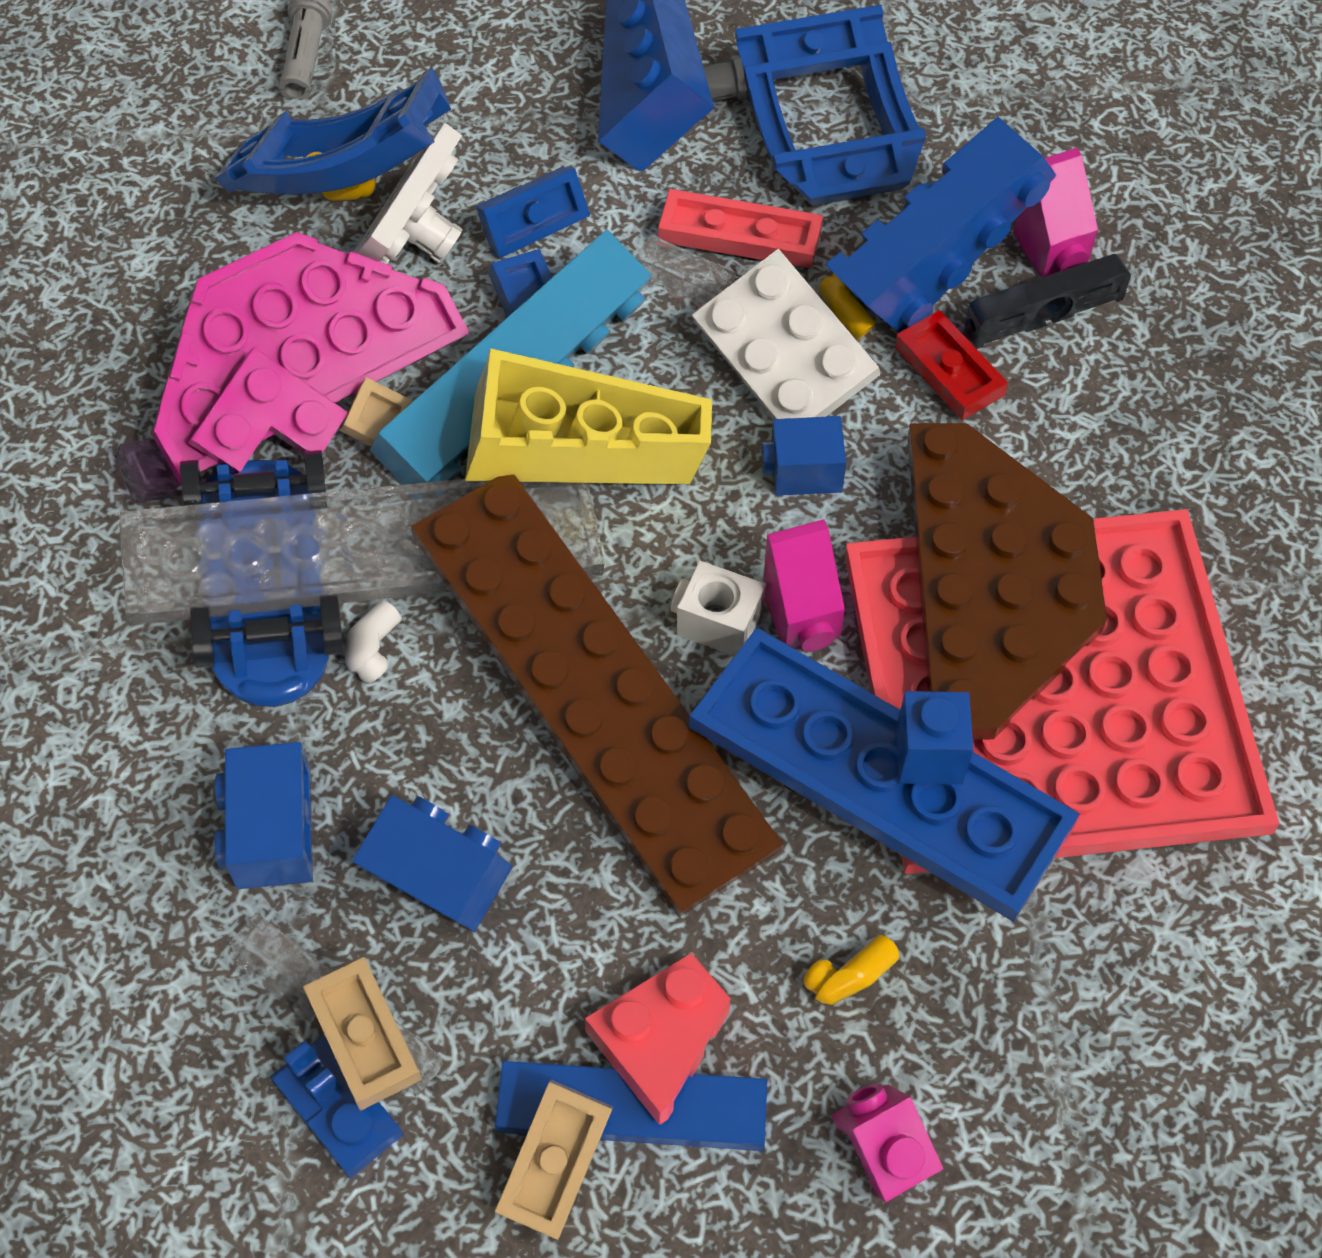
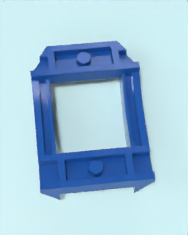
M882 4L735 29L734 34L744 69L749 98L774 168L812 205L902 190L910 184L918 163L919 155L926 140L924 128H919L912 113L900 79L891 42L887 41L882 21L884 14ZM860 65L865 88L883 135L795 150L783 118L773 80Z
M431 67L423 72L417 82L400 91L398 88L370 105L343 115L304 120L292 119L287 111L277 116L271 125L260 132L257 131L241 143L215 178L229 193L235 190L270 194H312L355 186L382 175L433 144L435 141L425 126L450 111L451 107L440 80ZM313 152H321L320 154L306 157ZM286 156L303 157L298 159L283 160Z

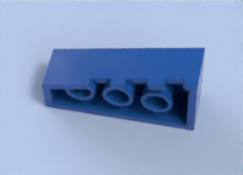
M606 0L598 142L636 170L643 171L714 108L685 0Z
M1000 117L995 118L943 163L942 173L944 176L936 183L933 181L924 184L919 183L905 195L906 203L903 211L888 224L884 225L877 219L864 230L861 235L866 243L852 255L846 258L839 252L825 264L872 311L898 333L930 316L933 311V305L948 289L959 286L968 277L972 264L987 248L995 247L1007 236L1011 223L1027 207H1032L1043 199L1050 188V182L1057 176L1046 159Z

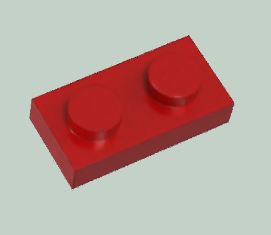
M940 310L896 335L895 349L962 421L1005 396L1008 386L1006 379Z

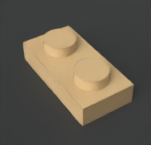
M365 957L303 986L360 1111L422 1080L415 1061Z
M551 1079L495 1213L558 1240L614 1106Z

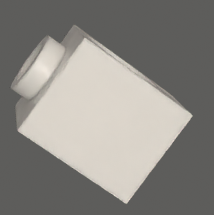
M699 561L691 580L681 579L672 599L671 612L677 613V635L735 656L755 630L762 617L766 584ZM712 605H718L726 608V610L721 612H711L706 610L705 608Z

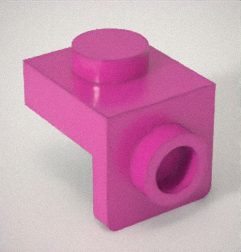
M871 1084L862 1087L846 1099L847 1106L832 1114L836 1127L849 1135L877 1196L885 1202L944 1169L911 1096L890 1085Z

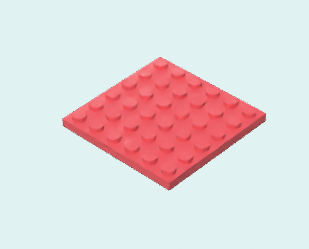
M1188 509L1094 518L1107 616L1103 631L1088 646L1085 645L1066 664L1065 669L1034 700L1030 699L1011 718L1010 724L995 739L973 740V752L1080 813L1075 826L1055 858L1274 834L1280 823ZM916 536L846 543L844 556L870 693L900 709L905 691L928 692ZM901 855L905 875L929 872Z

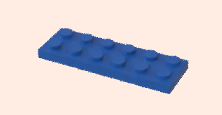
M756 627L690 714L689 728L1012 922H1015L1075 826L1080 813L974 752L972 753L963 784L899 783L896 725L900 709Z

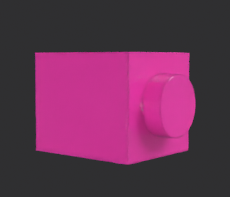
M1077 148L1045 158L1057 176L1050 182V188L1043 199L1036 205L1027 207L1016 218L1013 234L1041 277L1087 263L1092 253L1098 228L1082 154Z
M825 519L767 534L763 583L766 584L765 603L780 640L794 649L802 648L808 652L827 647L835 638L841 637L845 608L829 529Z

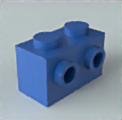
M301 742L225 749V772L216 773L215 776L217 806L220 811L225 810V830H216L215 855L218 867L227 868L237 889L313 882L311 769Z
M391 795L352 862L475 932L513 868V865L497 854L502 843L470 824L463 834L445 825L450 814L420 796H416L412 805H409Z

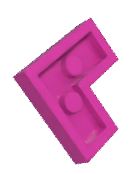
M253 347L188 443L220 465L228 464L229 471L238 474L268 430L303 454L304 451L322 450L323 453L349 412Z

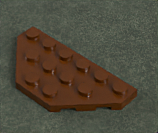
M910 423L907 438L928 692H969L973 740L995 739L1010 724L1011 718L1030 699L1034 700L1065 669L1066 664L1085 645L1088 646L1104 629L1107 616L1093 517L969 424Z

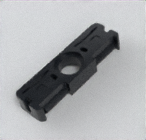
M1111 254L975 299L968 307V314L971 318L966 320L965 330L975 347L979 349L986 343L1022 331L1027 333L1048 326L1045 321L1051 320L1053 324L1074 317L1075 313L1114 300L1116 302L1122 301L1125 297L1131 274L1118 254Z

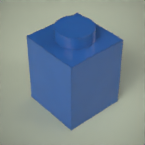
M841 416L773 419L771 442H762L761 461L763 476H773L775 496L843 492L846 454Z
M904 692L896 725L899 783L963 784L974 750L969 692Z

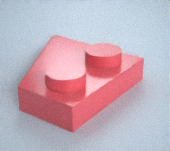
M690 953L586 1017L585 1032L656 1122L661 1125L669 1119L673 1112L674 1100L688 1076L693 1077L704 1058V1051L708 1041L717 1035L730 1012L731 998L696 957Z

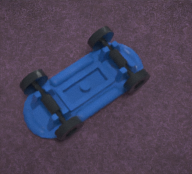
M322 450L304 451L306 474H302L300 471L289 466L287 460H248L238 474L229 471L228 464L217 465V472L204 483L201 482L199 460L180 461L186 519L199 518L205 606L190 608L196 668L212 667L213 673L224 689L238 700L254 706L278 707L295 702L308 694L322 678L329 655L343 654L338 595L324 596L315 508L327 507Z

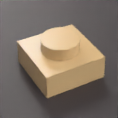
M365 377L339 431L372 446L378 432L409 406L413 400Z

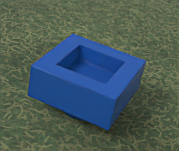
M540 249L491 263L487 271L507 318L552 278Z

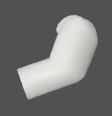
M381 599L348 631L345 638V665L351 673L356 671L359 678L366 683L374 682L387 670L388 660L378 652L380 648L379 641L402 620L397 609L384 599Z

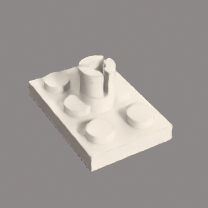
M446 123L442 125L433 136L435 142L423 149L406 170L353 251L354 253L388 264L389 260L393 261L405 243L409 241L429 254L430 258L438 264L444 259L463 229L436 212L437 210L430 206L435 197L432 195L438 184L441 185L458 161L451 152L462 137L460 133Z

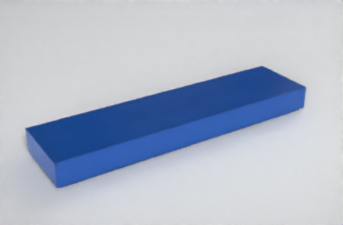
M502 1061L495 1121L497 1133L527 1135L548 1083L552 1079L614 1106L600 1140L764 1151L768 1079L694 1074L693 1077L688 1076L674 1100V1110L669 1119L659 1125L614 1068Z

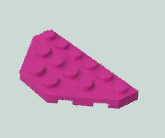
M295 232L199 278L192 291L151 432L179 484H181L180 461L199 460L200 473L219 464L188 442L253 347L334 403H338L357 393L365 377L378 382L470 334L445 285L424 277L420 280L392 270L391 265L352 251L345 253L317 243L318 239L299 232ZM268 430L261 442L275 434Z

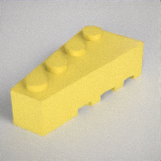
M490 348L475 391L465 481H491L498 476L515 474L520 482L690 484L711 444L712 399Z

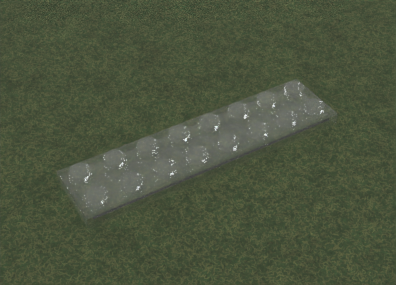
M457 479L118 512L125 610L128 625L191 619L190 608L209 606L211 617L229 615L228 611L241 610V614L290 609V605L302 604V607L320 606L319 596L337 594L339 603L450 592L413 539L411 525L489 481ZM520 482L589 577L603 575L605 562L588 483Z

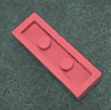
M669 189L658 226V242L764 260L779 249L793 266L812 269L822 231L823 215Z

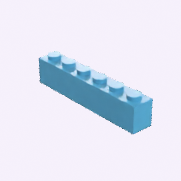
M606 229L379 431L369 451L417 498L430 486L438 493L461 471L456 462L468 452L475 391L490 348L574 367L569 358L580 348L587 354L591 353L610 334L611 331L605 326L616 315L624 322L644 303L646 298L640 292L652 275Z

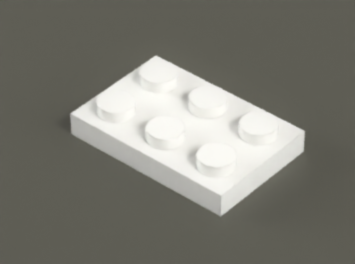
M779 249L692 314L696 325L773 419L826 417L880 376L877 364Z

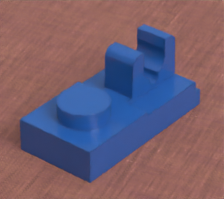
M572 166L558 168L475 206L490 249L499 258L590 216L576 169Z
M324 1035L320 1036L310 1045L306 1040L301 1042L283 1057L286 1064L270 1076L272 1082L349 1179L403 1136L401 1128L380 1102L362 1111L359 1110L329 1042Z

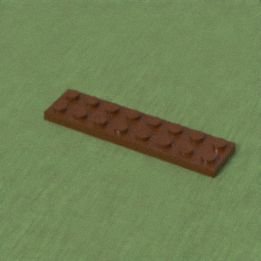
M515 474L498 476L411 525V533L415 542L678 917L683 916L782 850L784 845L707 738L689 728L690 715Z

